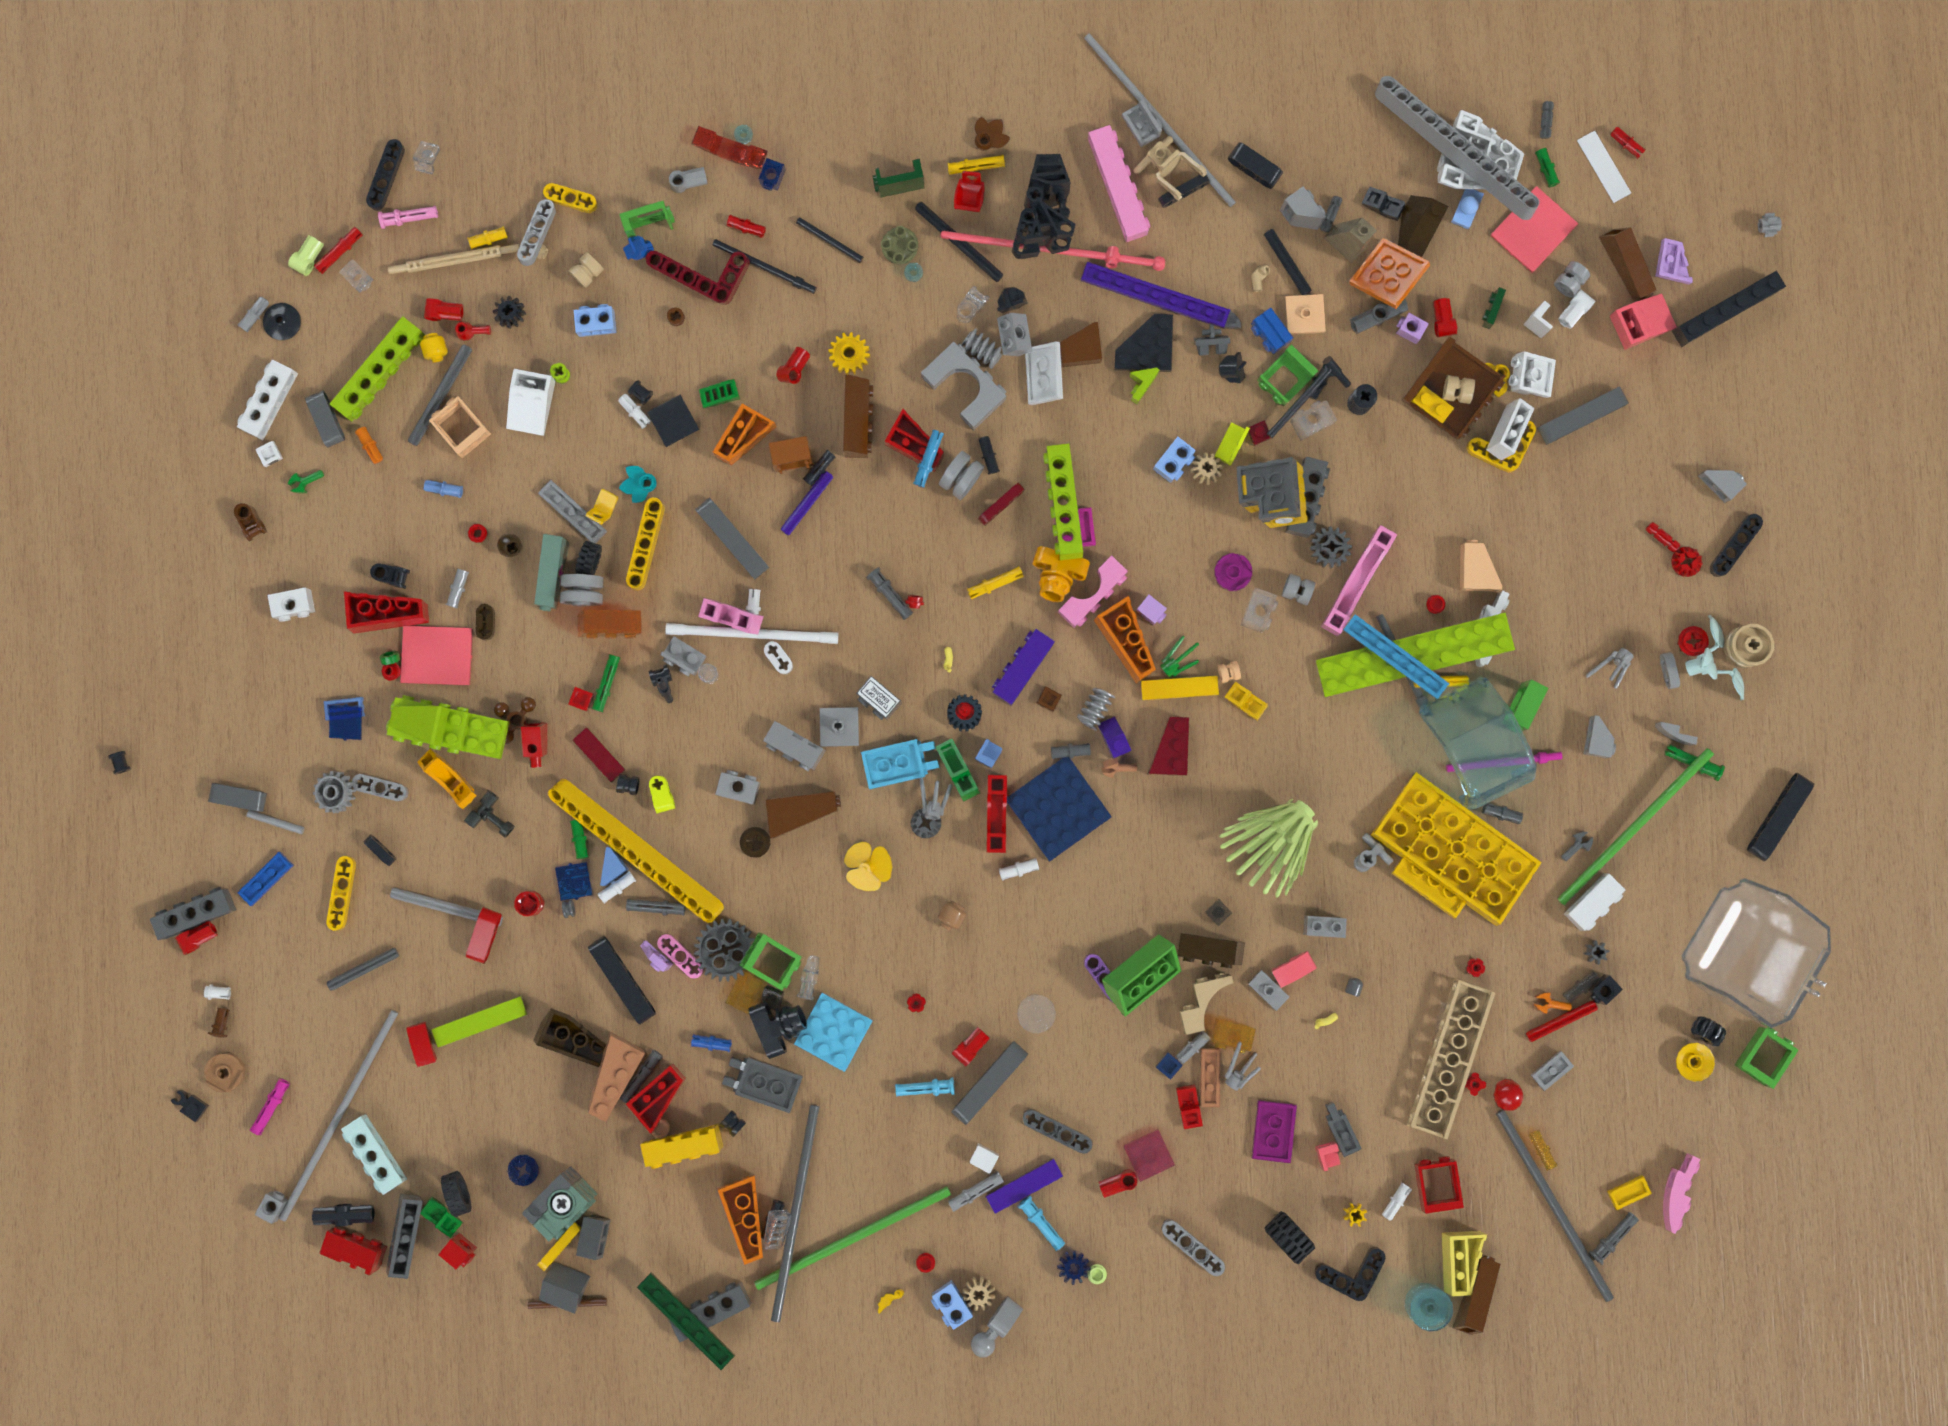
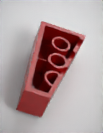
M344 591L347 629L353 634L429 623L428 604L422 599L368 595L366 593L357 594Z

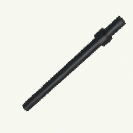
M717 239L712 244V246L731 255L734 252H742ZM742 252L749 258L750 264L792 283L793 287L802 288L815 294L817 287L805 282L803 278L790 275Z

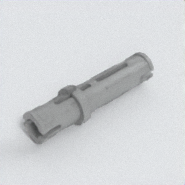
M997 1171L973 1187L962 1190L961 1194L948 1200V1203L953 1212H955L962 1206L973 1203L974 1199L1004 1181Z

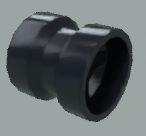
M620 774L616 792L622 794L628 792L630 795L636 796L640 778L636 776L630 778Z
M731 1110L719 1125L722 1128H726L729 1134L734 1137L746 1122L743 1119H739L737 1114Z

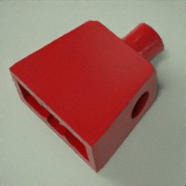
M527 723L521 727L523 757H530L531 768L542 767L541 757L547 754V723Z

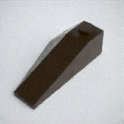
M1411 195L1401 214L1398 246L1422 257L1449 206L1433 198Z
M552 1008L540 1023L533 1040L537 1046L596 1067L600 1066L606 1047L604 1042L572 1016Z

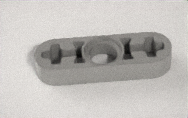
M358 774L352 779V782L355 783L353 788L367 794L394 801H404L409 794L408 788L403 784L364 774ZM364 778L363 781L371 783V786H361L360 788V784H357V782ZM379 782L385 785V790L382 793H378L375 790V786ZM400 787L403 795H399L397 798V794L389 792L390 789L399 790Z

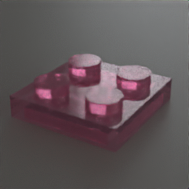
M1158 1129L1123 1145L1140 1182L1175 1166Z

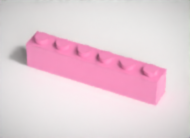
M1108 125L1089 132L1088 141L1125 241L1129 242L1146 236L1150 223L1148 218H1144L1142 213L1144 211L1142 201L1136 197L1137 188L1135 183H1131L1129 178L1131 172L1129 166L1124 164L1123 150L1121 147L1118 148L1116 143L1118 141L1116 131H1112L1111 126Z

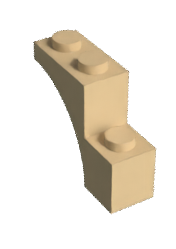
M1226 972L1215 974L1213 979L1208 980L1207 977L1196 979L1197 983H1192L1197 1006L1194 1007V1004L1185 1005L1183 1010L1179 1011L1184 1034L1188 1035L1205 1030L1204 1014L1206 1007L1217 991L1233 983L1231 975H1226Z

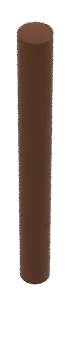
M607 1298L581 1299L578 1307L607 1306ZM528 1301V1309L559 1308L543 1301Z

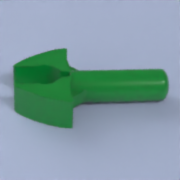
M319 470L304 478L295 473L288 481V485L291 486L296 482L300 484L297 488L290 491L298 494L307 493L306 485L324 477V473L322 470Z

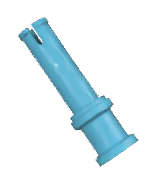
M950 1077L949 1080H938L936 1078L932 1082L895 1085L896 1097L932 1093L935 1096L945 1093L955 1095L954 1077Z
M1031 1195L1023 1199L1017 1207L1022 1209L1027 1215V1220L1038 1227L1055 1251L1063 1247L1065 1242L1045 1219L1043 1210L1035 1205Z

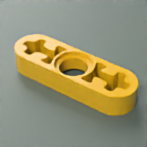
M554 183L547 184L543 189L545 198L555 204L586 213H592L597 209L598 203L591 194ZM554 189L557 194H561V200L559 195L553 194L552 197H550V194L548 192ZM570 193L576 197L572 203L565 201V197ZM580 196H581V200L584 201V202H588L589 199H590L591 202H592V205H589L588 207H586L585 203L579 202V201H580Z
M576 1222L573 1223L537 1266L545 1271L580 1232L581 1227Z

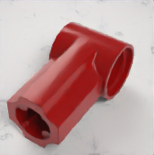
M433 298L426 299L424 319L430 321H441V319L462 321L464 315L462 304L443 302Z
M1450 298L1434 300L1432 303L1436 320L1434 322L1436 337L1457 335V322L1452 315Z
M796 347L786 364L778 368L776 373L777 379L783 383L797 384L801 379V371L809 360L810 354L801 347Z
M208 921L193 930L179 934L175 937V940L183 955H187L200 948V945L218 936L215 925Z
M977 1027L951 1054L966 1067L975 1058L977 1052L988 1042L990 1037Z
M1130 1169L1098 1181L1104 1198L1125 1190H1133L1138 1182L1136 1173ZM1125 1176H1132L1134 1181L1131 1184H1126L1123 1181Z

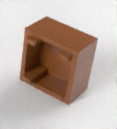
M807 436L769 443L772 464L776 472L783 474V471L802 467L810 469V466H813Z

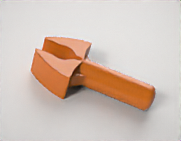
M1549 992L1535 996L1547 1002V1004L1542 1006L1534 1004L1542 1013L1547 1014L1549 1008L1566 1011L1572 1009L1570 1003L1552 1000L1550 998L1551 993Z

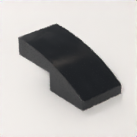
M1369 187L1362 201V205L1395 221L1399 220L1406 206L1405 201L1390 197L1387 192L1373 187Z

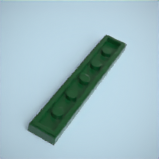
M652 1272L637 1286L720 1370L735 1357V1354Z

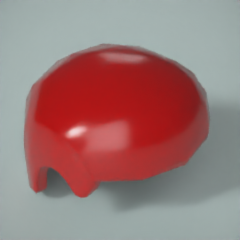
M1503 1079L1495 1085L1493 1097L1499 1108L1504 1111H1514L1522 1104L1523 1091L1514 1080Z

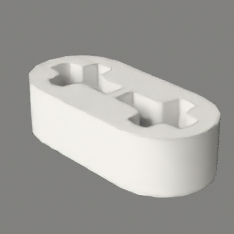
M768 642L764 647V653L780 674L790 673L793 669V663L777 642ZM771 645L773 647H778L776 649V652L779 655L778 657H775L772 653L768 654V652L770 651L769 647ZM780 658L785 663L787 661L789 662V664L787 665L788 669L786 671L785 669H779V667H781V664L778 661Z

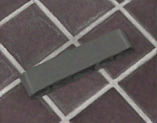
M1617 387L1545 423L1537 429L1545 444L1548 445L1626 406L1629 402L1621 387Z
M710 497L695 509L754 580L769 568Z
M1013 1041L960 1100L951 1113L964 1125H967L1023 1062L1028 1053Z

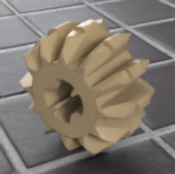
M1207 452L1203 454V458L1197 455V461H1192L1191 463L1194 467L1191 468L1190 472L1196 473L1193 476L1194 480L1198 477L1201 478L1199 484L1206 480V485H1210V479L1216 483L1217 477L1222 476V473L1218 470H1222L1223 465H1217L1221 460L1218 458L1214 461L1215 454L1213 453L1210 458H1208ZM1205 465H1207L1208 468H1211L1208 473H1206V470L1203 469Z
M982 1276L980 1277V1282H977L976 1278L973 1277V1284L967 1281L966 1286L968 1288H963L962 1290L963 1293L967 1294L963 1297V1300H970L967 1303L968 1307L975 1304V1311L978 1310V1305H981V1309L985 1310V1303L991 1306L992 1302L989 1299H995V1295L991 1293L995 1291V1287H988L991 1283L990 1280L983 1283L984 1277ZM982 1290L983 1296L981 1297L979 1295L976 1297L975 1291L980 1292Z

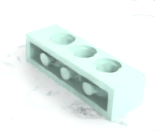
M366 1114L341 1129L343 1139L351 1144L354 1149V1156L361 1160L365 1173L372 1177L374 1187L379 1193L381 1192L384 1195L407 1180V1177ZM360 1134L366 1137L365 1144L360 1143ZM370 1151L376 1153V1160H372L369 1157ZM381 1167L387 1170L386 1177L380 1174L379 1170Z

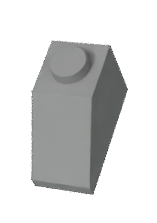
M1706 470L1698 475L1724 503L1732 500L1747 485L1744 477L1735 471Z
M1591 716L1589 719L1583 754L1607 759L1614 755L1616 744H1614V737L1599 716Z

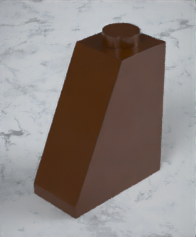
M1093 322L1060 342L1061 368L1099 364L1102 362L1098 322Z

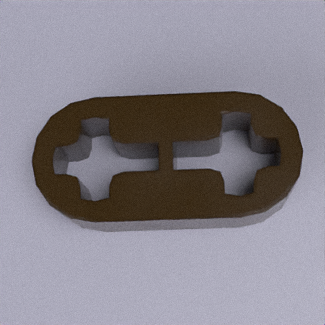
M481 604L476 609L475 631L477 637L485 641L492 639L495 633V610L488 604ZM485 608L490 611V614L486 615V621H484V615L481 614V611H484ZM484 624H486V629L490 630L486 637L481 633V630H484Z

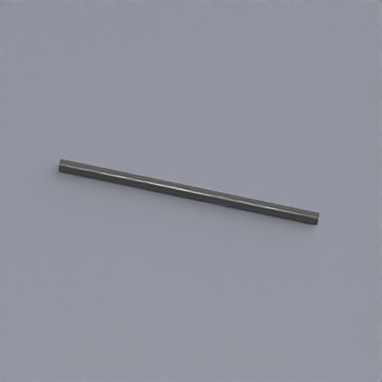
M810 1105L771 1316V1321L780 1322L820 1108V1106Z
M1503 1109L1498 1111L1496 1116L1605 1302L1611 1301L1614 1298L1613 1294L1511 1120Z

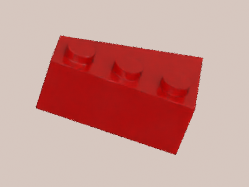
M902 409L884 442L885 446L919 464L924 456L930 436ZM940 447L932 464L933 472H936L944 458V451Z

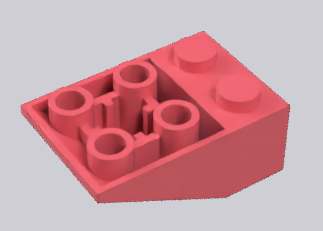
M1662 294L1615 310L1610 315L1624 350L1677 328Z

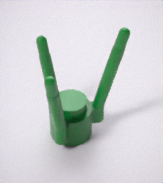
M1181 636L1168 655L1161 660L1160 668L1169 678L1172 675L1175 677L1180 672L1199 663V660H1195L1177 669L1180 667L1178 663L1199 646L1198 642L1175 660L1171 656L1185 639L1184 636Z

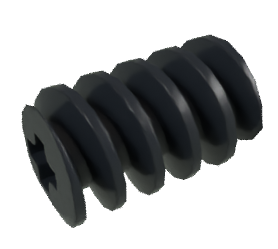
M1368 384L1358 386L1348 398L1347 407L1349 411L1356 415L1367 413L1377 401L1376 389Z

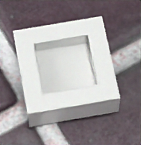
M274 441L255 449L265 467L283 459Z

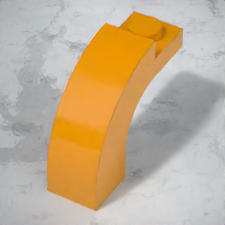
M431 748L417 761L422 770L437 781L460 808L464 809L477 796L474 793L473 787L465 778Z

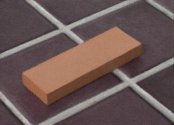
M1201 1048L1200 1107H1220V1048Z

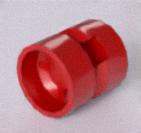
M525 891L516 897L514 907L522 916H535L543 910L544 899L536 891Z

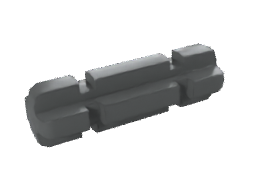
M1545 101L1542 106V130H1540V138L1549 139L1551 137L1552 110L1554 109L1552 101Z
M1333 196L1320 230L1326 233L1330 232L1339 210L1338 207L1342 203L1341 197Z

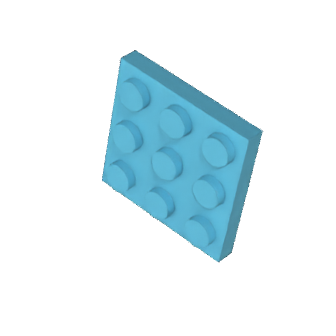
M822 992L807 1019V1029L801 1031L794 1045L845 1072L873 1020Z

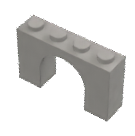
M953 342L921 372V377L933 390L950 375L958 372L968 373L977 380L980 387L977 398L960 413V417L974 431L1006 400V390L1000 384L996 385L992 381L993 377L987 371L983 372L979 368L980 364L975 358L972 357L970 359L967 356V351L961 344L957 345Z

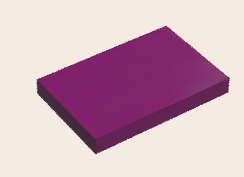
M1264 1100L1257 1101L1252 1159L1291 1163L1297 1111L1296 1104Z

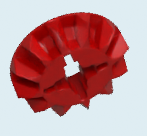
M1690 546L1679 548L1674 552L1671 559L1674 571L1683 577H1691L1698 573L1703 563L1702 556L1697 552V549H1693ZM1685 556L1688 559H1694L1692 562H1690V566H1688V564L1681 565V563L1684 560H1686Z
M1687 627L1678 635L1677 644L1681 649L1680 651L1684 652L1687 656L1696 657L1703 654L1705 648H1708V635L1700 627ZM1691 636H1693V639L1700 640L1694 644V647L1692 644L1686 643L1691 639Z

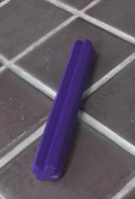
M826 471L820 476L781 527L783 533L789 536L832 481L833 476Z

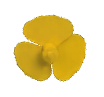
M863 841L854 844L847 850L844 858L846 866L857 869L850 870L846 878L855 888L863 891H876L881 887V882H887L891 878L892 861L884 847L877 846L872 852L871 845Z

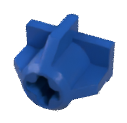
M640 236L628 238L629 244L623 247L628 260L644 259L650 251H654L652 243Z

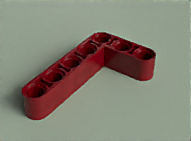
M650 251L646 255L648 266L721 305H727L732 301L750 265V260L745 254L739 251L734 252L730 256L718 282H715L658 251ZM655 256L660 257V262L657 265L652 264V259ZM738 257L744 258V263L741 266H736V259ZM676 265V272L670 274L669 267ZM692 273L693 280L686 283V275ZM730 274H735V281L728 283L727 277ZM705 282L710 283L708 291L702 290V285ZM721 291H726L727 293L724 300H719L718 296Z

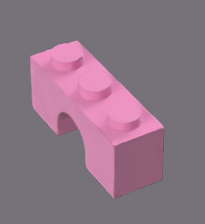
M704 598L698 617L729 625L746 633L758 635L764 616L716 600Z

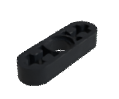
M1207 174L1204 177L1198 175L1175 189L1182 194L1181 199L1207 186L1210 180ZM1169 191L1158 198L1162 208L1178 202Z

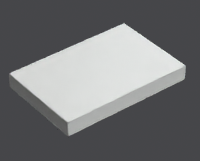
M1055 341L1032 347V352L1025 354L1028 405L1063 399L1060 342Z

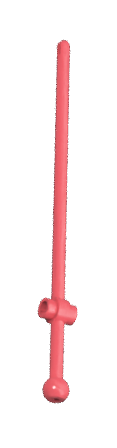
M942 231L940 233L941 238L1011 248L1014 240L949 231ZM1020 243L1019 249H1023L1024 244ZM1039 246L1041 252L1051 253L1045 246ZM1115 246L1108 247L1106 252L1069 248L1068 251L1056 253L1105 260L1106 267L1111 269L1116 268L1119 262L1152 266L1156 271H1162L1165 267L1164 257L1156 256L1154 259L1120 255L1119 249Z

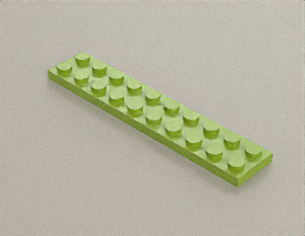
M1506 612L1392 641L1432 671L1515 650ZM1367 647L1316 660L1325 697L1406 677Z

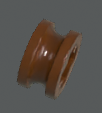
M674 307L667 312V319L671 325L680 326L683 324L685 316L681 309ZM679 313L680 319L672 321L673 318L671 316Z

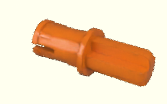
M366 427L357 429L355 434L363 445L362 449L366 450L372 463H380L383 457L376 446L377 442L371 438Z

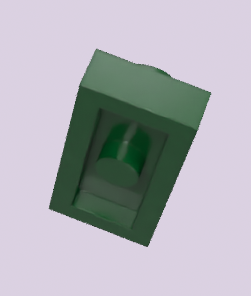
M1499 287L1495 292L1491 293L1488 303L1491 304L1482 316V320H1484L1482 327L1490 329L1494 325L1506 289Z

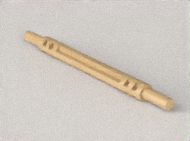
M519 244L503 247L498 245L407 261L406 264L388 267L389 274L406 271L412 273L502 257V254L517 252L520 246Z

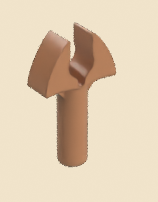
M1117 758L1103 762L1104 767H1101L1102 773L1110 778H1113L1116 772H1136L1138 769L1136 764H1119Z

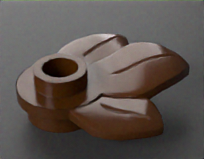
M980 117L975 123L974 129L977 134L975 145L978 149L983 151L989 150L991 147L999 149L1009 142L1010 137L1002 134V119L987 123L983 117ZM986 139L988 142L986 144H982L981 140Z

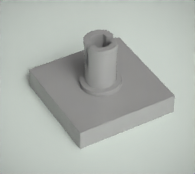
M858 707L820 708V747L859 746Z

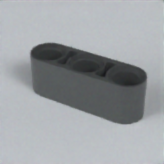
M322 390L306 397L307 406L325 446L329 448L345 441L344 433L325 391Z
M212 783L208 802L263 812L267 793Z

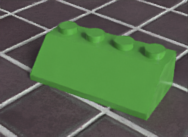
M1158 934L1102 979L1107 995L1123 1016L1126 1017L1181 972L1175 945Z

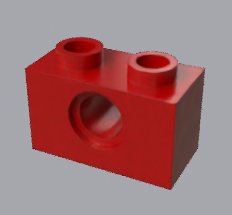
M459 1233L449 1240L438 1255L457 1270L460 1266L464 1268L476 1256L473 1252L477 1247Z

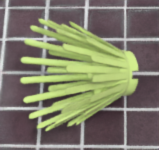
M1290 799L1283 805L1243 814L1244 816L1237 820L1246 821L1224 828L1223 830L1230 831L1219 836L1223 838L1242 829L1246 830V832L1223 843L1220 848L1224 849L1237 841H1244L1266 829L1226 858V861L1230 862L1246 851L1250 854L1265 843L1236 871L1237 875H1241L1265 852L1257 862L1262 867L1249 882L1250 886L1256 884L1283 849L1270 870L1272 876L1263 889V894L1268 893L1282 867L1287 863L1283 878L1275 893L1276 898L1279 897L1288 875L1290 878L1285 889V896L1288 894L1289 889L1292 888L1293 882L1297 879L1299 870L1301 877L1303 875L1312 833L1318 825V820L1313 822L1312 817L1315 813L1300 800L1296 803H1291L1293 799Z

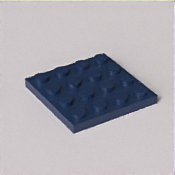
M1069 757L1060 759L1007 797V803L1049 862L1112 818Z

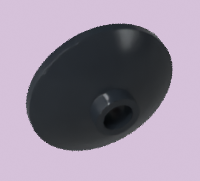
M287 303L272 305L267 309L263 317L265 332L273 339L280 341L294 337L301 326L299 312ZM282 317V322L277 323V319Z

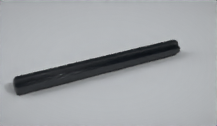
M919 202L916 205L915 210L940 233L942 231L956 232L923 202ZM948 239L994 281L999 282L1002 279L1003 273L968 242Z

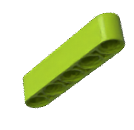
M520 996L431 1030L436 1045L439 1048L525 1016L527 1012Z

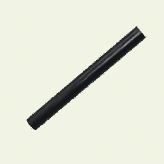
M801 217L798 218L796 224L858 263L862 262L864 258L862 255Z

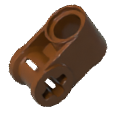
M245 503L235 506L234 516L248 541H252L253 537L261 533H267V529L254 507ZM247 508L248 515L242 517L243 509Z

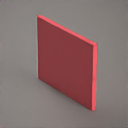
M1537 186L1531 191L1540 202L1533 217L1529 220H1523L1512 212L1490 235L1531 273L1538 268L1578 225L1570 215Z
M404 626L400 683L470 685L473 628Z

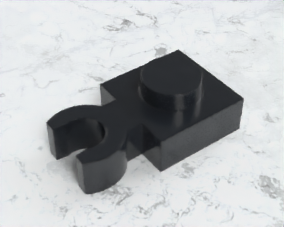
M178 1090L177 1093L181 1095V1100L173 1098L171 1102L174 1105L183 1106L180 1112L192 1121L198 1122L209 1105L194 1094L188 1098L184 1090Z

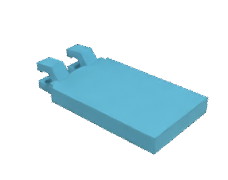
M915 739L861 752L869 789L923 778L928 774V770L940 768L938 760L925 762L923 752L936 749L934 742L921 744V741Z

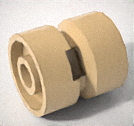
M585 252L579 259V264H574L568 272L580 285L587 288L593 281L592 277H597L604 269L589 253Z
M1447 375L1443 389V400L1454 401L1458 399L1460 403L1470 404L1474 393L1475 380L1469 378L1460 380L1457 376Z

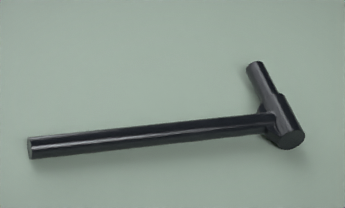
M1331 356L1323 360L1324 371L1269 430L1267 435L1271 439L1328 376L1337 377L1345 388L1351 385L1349 379L1343 374L1342 369Z

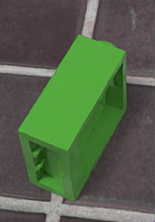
M1532 679L1522 682L1503 719L1502 724L1506 725V729L1514 733L1528 730L1549 688Z
M759 932L739 966L782 991L790 984V977L800 967L802 957ZM767 942L792 957L778 982L753 968Z
M1769 1026L1767 1028L1759 1027L1735 1063V1066L1764 1086L1774 1089L1799 1050L1793 1046L1794 1043L1785 1037L1782 1039L1777 1036L1778 1032ZM1766 1037H1769L1787 1050L1770 1077L1750 1064V1061Z

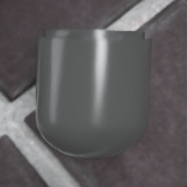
M1358 978L1349 979L1345 993L1359 997L1363 988V982Z

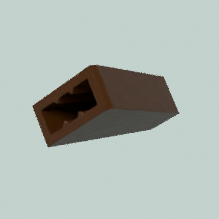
M1615 228L1600 236L1599 239L1632 299L1643 300L1649 298L1651 293L1657 289L1632 228Z
M834 791L766 800L770 838H777L837 812L838 807H841L840 795H836Z
M1486 1255L1481 1257V1259L1479 1258L1476 1269L1478 1272L1472 1294L1463 1296L1453 1329L1469 1335L1483 1333L1501 1265L1495 1262V1258Z

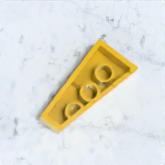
M719 1124L644 1141L640 1144L645 1167L651 1166V1169L662 1167L663 1163L670 1162V1165L682 1162V1159L689 1158V1160H693L705 1154L714 1155L720 1153V1150L724 1147Z

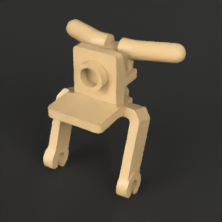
M1168 136L1162 142L1159 141L1147 153V156L1134 168V173L1136 175L1140 174L1150 163H1153L1154 168H1159V172L1156 173L1158 183L1179 201L1182 198V194L1163 177L1169 175L1181 160H1184L1203 177L1207 174V170L1185 152H1180L1177 149L1172 153L1167 147L1173 142V138Z

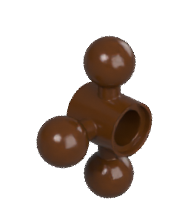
M525 697L521 701L522 709L519 712H510L509 706L504 702H499L495 705V715L507 717V721L510 722L505 744H509L514 740L513 732L515 729L521 730V727L528 723L526 713L532 712L536 708V702L533 698ZM519 715L522 721L519 725L515 726L513 719Z

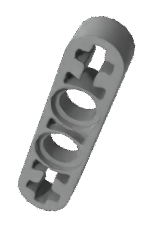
M549 199L541 200L538 203L517 251L519 262L524 266H530L536 261L555 216L556 209L554 203ZM537 222L545 223L541 228L535 227ZM532 237L538 238L536 243L531 244L528 242Z
M1168 1219L1163 1222L1161 1229L1165 1237L1211 1275L1220 1276L1225 1270L1224 1262L1176 1221ZM1174 1224V1230L1177 1233H1179L1180 1230L1183 1231L1177 1236L1176 1240L1173 1239L1176 1237L1174 1233H1166L1167 1225L1172 1226ZM1183 1236L1191 1238V1243L1187 1247L1180 1244ZM1198 1249L1206 1251V1256L1203 1259L1196 1258L1195 1252ZM1210 1258L1215 1264L1219 1262L1220 1270L1215 1269L1212 1271L1213 1267L1207 1262Z

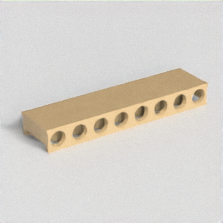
M1456 978L1454 979L1407 1126L1448 1140L1495 996L1494 992Z

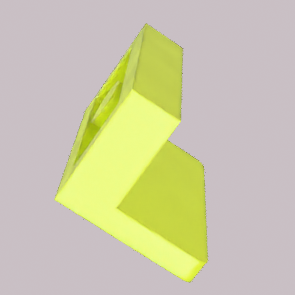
M1231 422L1214 458H1220L1222 462L1231 466L1250 428L1246 427L1244 429Z

